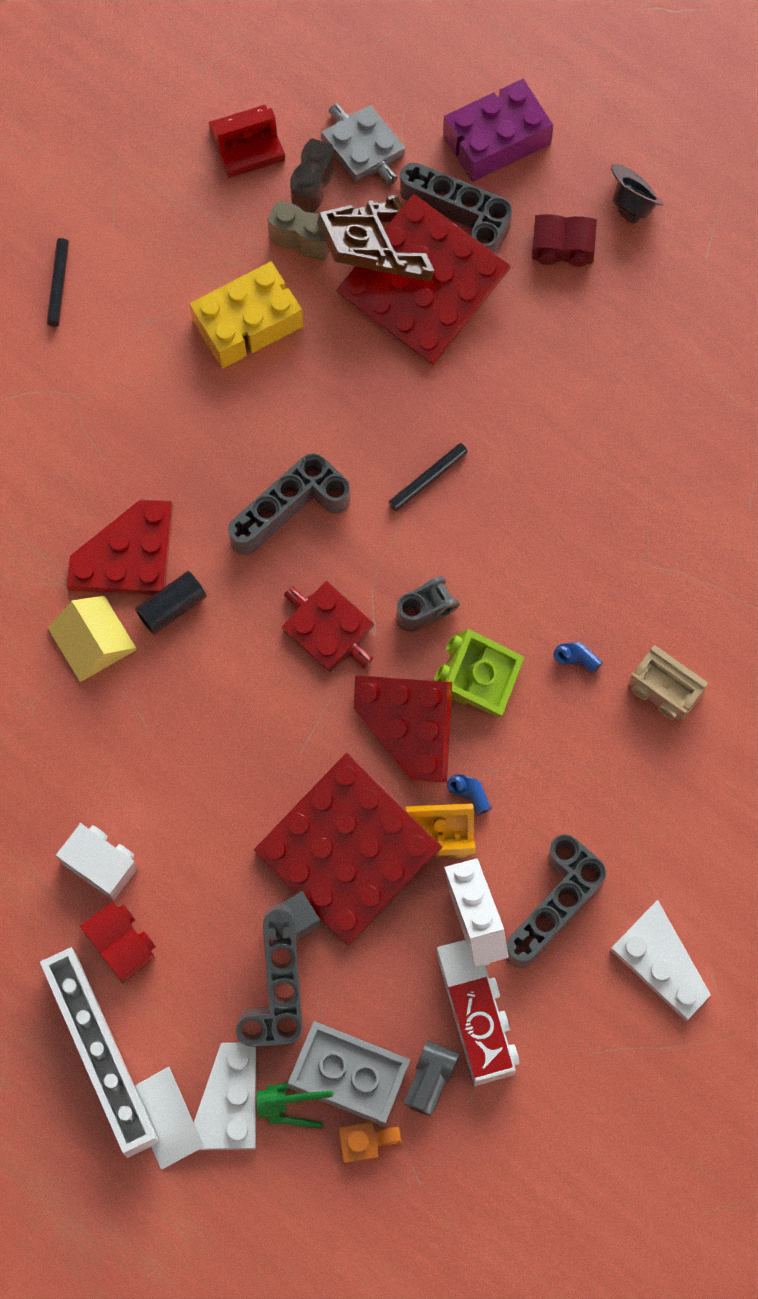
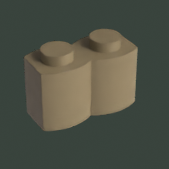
M275 203L267 219L269 238L272 242L283 248L298 249L306 257L316 260H325L329 252L327 243L317 224L319 214L304 213L302 209L292 203Z

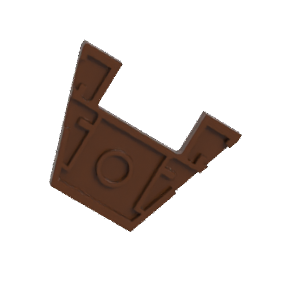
M397 195L388 196L386 202L382 203L373 202V200L368 201L365 207L357 209L349 205L319 213L317 224L335 262L425 281H431L434 274V269L426 253H396L387 237L381 222H391L403 207Z

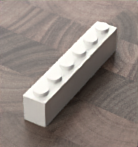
M70 947L40 961L122 1153L129 1158L160 1143L77 954Z

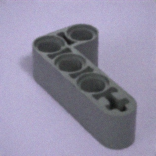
M409 163L401 169L400 193L405 200L408 201L414 193L445 217L473 228L471 236L477 241H490V243L483 245L497 255L511 224L512 208L509 201L419 163ZM443 192V193H446L447 195L440 196V195H437L436 193ZM465 204H473V205H475V206H474V207H466V206H464V205H465ZM493 215H500V216H502L503 218H501V219H495V218H493L492 216H493Z
M315 453L307 454L231 521L228 528L231 547L239 554L252 553L313 498L331 513L343 512L350 504L349 482L324 457ZM312 469L321 472L318 476L314 477L306 474L307 471ZM287 490L298 492L294 497H285L283 495ZM333 490L343 492V495L338 498L330 497L328 494ZM267 510L275 513L270 518L259 516L263 511Z
M563 834L557 836L552 841L548 853L549 864L564 879L518 927L507 942L509 956L507 960L515 967L523 968L533 963L603 885L606 877L605 865L571 835ZM559 847H567L572 851L573 857L568 860L560 859L556 855L555 850ZM585 869H592L597 873L598 880L592 883L586 882L581 877V872ZM564 893L571 894L575 898L576 904L572 907H565L560 904L558 896ZM539 918H548L553 923L554 928L548 932L540 931L536 927L535 921ZM530 934L533 940L528 946L527 954L522 952L517 955L515 953L516 944L520 947L523 946Z
M284 904L272 905L264 914L263 932L269 1007L249 1009L240 1014L237 1021L236 1034L239 1041L246 1046L258 1047L290 1044L298 1040L302 1034L295 918L293 911ZM280 914L283 920H288L289 922L283 924V938L276 939V925L269 922L274 921L275 915ZM280 948L286 949L292 957L287 963L278 964L272 959L273 952ZM281 983H288L293 987L294 992L290 997L281 998L276 995L274 989ZM282 1018H291L296 1022V1027L290 1032H283L278 1028L277 1023ZM253 1020L257 1021L262 1029L258 1034L249 1035L243 1030L242 1026L247 1021Z

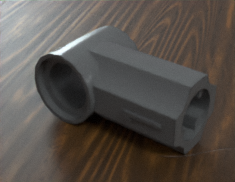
M427 1040L417 1063V1073L406 1096L404 1105L421 1114L431 1116L438 1103L445 1082H449L460 1054Z

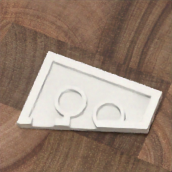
M658 900L610 950L685 1021L711 996Z
M241 1042L221 1043L194 1120L195 1127L204 1145L199 1150H256L257 1047L246 1046Z

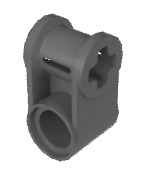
M443 576L431 579L423 586L404 594L399 599L396 621L401 629L411 632L416 631L437 619L450 615L460 606L459 601L453 599L446 588V580ZM407 608H414L419 614L411 617L403 611Z

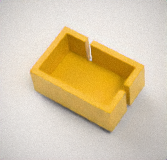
M272 261L189 303L192 321L222 369L246 357L243 336L247 335L249 349L251 353H254L303 327L302 308L290 289L286 288L283 278Z

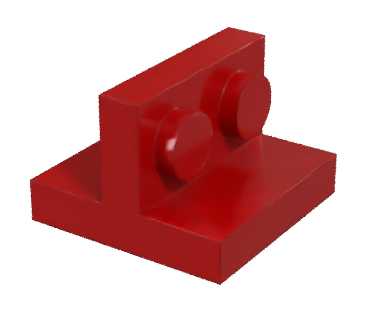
M266 104L208 122L228 178L285 161V153L277 135L276 117L273 109H267Z

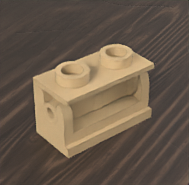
M654 645L636 668L635 673L631 674L628 685L632 687L631 690L637 697L645 701L649 699L659 706L658 710L665 717L671 720L677 719L682 723L704 694L708 682Z

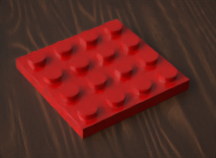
M413 193L384 230L396 253H426L434 269L432 280L425 281L355 266L336 291L414 352L434 365L511 267L510 264Z
M345 753L253 850L296 894L303 891L316 914L347 945H350L439 853L443 846L349 753Z

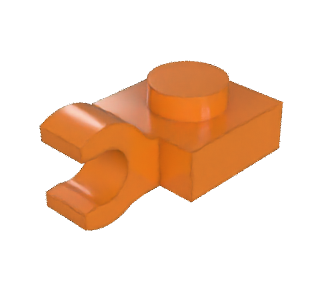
M374 1122L339 1127L345 1164L380 1158L378 1147L402 1143L399 1127L387 1128L375 1132Z

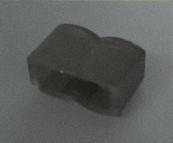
M313 138L310 139L302 150L301 164L294 170L291 176V203L298 206L304 212L314 213L319 208L323 200V188L332 179L334 173L332 144Z

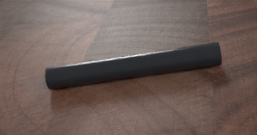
M58 238L56 243L47 325L53 327L59 326L69 247V240L65 238Z
M459 443L389 500V505L395 511L400 509L468 453L467 448L462 443Z

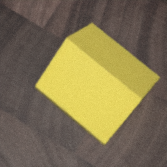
M105 596L72 600L48 627L49 632L79 682L137 650Z

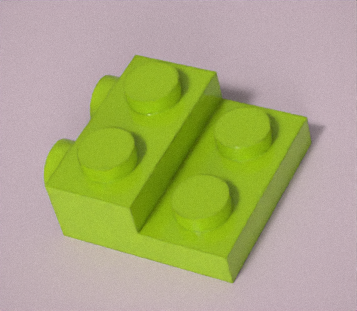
M466 629L458 633V635L454 634L446 646V652L450 654L446 665H440L434 680L452 682L451 700L463 706L470 704L497 718L502 716L524 657L470 629Z

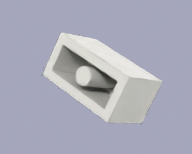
M80 823L56 854V857L60 864L114 901L138 870L133 860L135 855L121 844H118L116 848L106 841L108 836L94 825L88 829Z

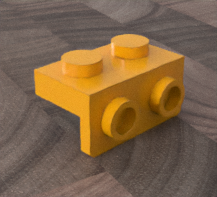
M473 804L406 806V811L443 846L436 856H449L458 859L476 854Z

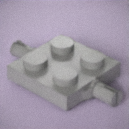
M338 103L331 105L328 112L337 123L321 132L323 143L355 182L367 175L379 173L388 186L394 184L398 177L390 169L389 165L392 161L405 155V146L371 105L350 115H347Z

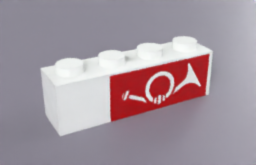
M466 940L437 947L436 955L474 1086L513 1076L516 1071L515 1065L520 1064L515 1045H508L505 1032L510 1031L505 1011H498L495 1001L496 998H500L498 985L495 977L489 979L486 966L490 965V963L475 967Z

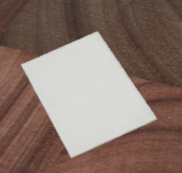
M170 1067L135 1085L160 1142L151 1148L161 1170L204 1147Z

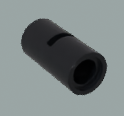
M186 571L137 606L135 611L148 630L155 635L206 598L207 595L190 571Z

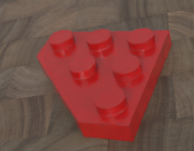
M140 499L71 554L67 577L68 590L154 595L166 586L173 511L172 501Z
M355 676L353 709L411 780L447 782L452 682Z

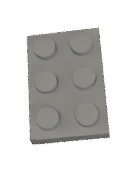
M313 1021L288 1081L287 1088L300 1093L332 1090L334 1092L333 1097L318 1100L385 1127L410 1059Z

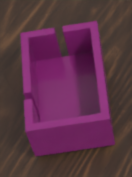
M524 78L500 89L498 97L493 92L444 116L443 137L455 156L459 155V162L472 182L550 145L552 141L553 123Z

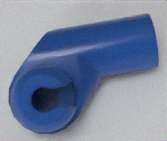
M580 642L560 644L553 652L556 662L563 665L580 663L591 674L603 663Z
M460 774L449 778L447 782L449 792L470 800L476 815L484 814L492 809L480 781Z

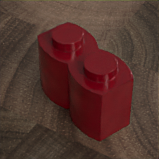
M553 214L535 215L532 259L546 265L564 261L576 267L593 263L597 219L583 216L563 217Z

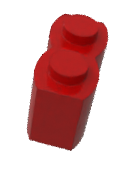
M112 901L81 924L80 928L123 984L155 959L151 951L156 946L144 931L140 934L135 931L131 924L136 920L126 906L123 904L118 908Z

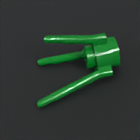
M288 1081L277 1085H267L266 1090L257 1091L259 1119L268 1118L269 1125L288 1124L318 1129L323 1127L322 1122L282 1116L281 1113H287V1103L330 1098L334 1095L332 1090L286 1095V1092L282 1091L290 1089L287 1088Z

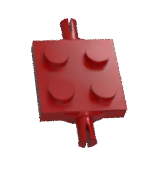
M327 580L314 594L307 596V598L295 589L294 586L289 587V591L286 590L284 597L290 600L297 608L294 614L282 626L283 631L327 671L331 672L340 661L349 656H352L363 668L368 666L367 662L371 663L373 657L366 653L360 647L363 637L374 627V623Z

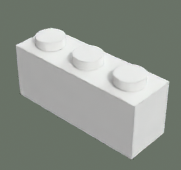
M478 859L445 867L449 895L475 967L509 958L504 927Z

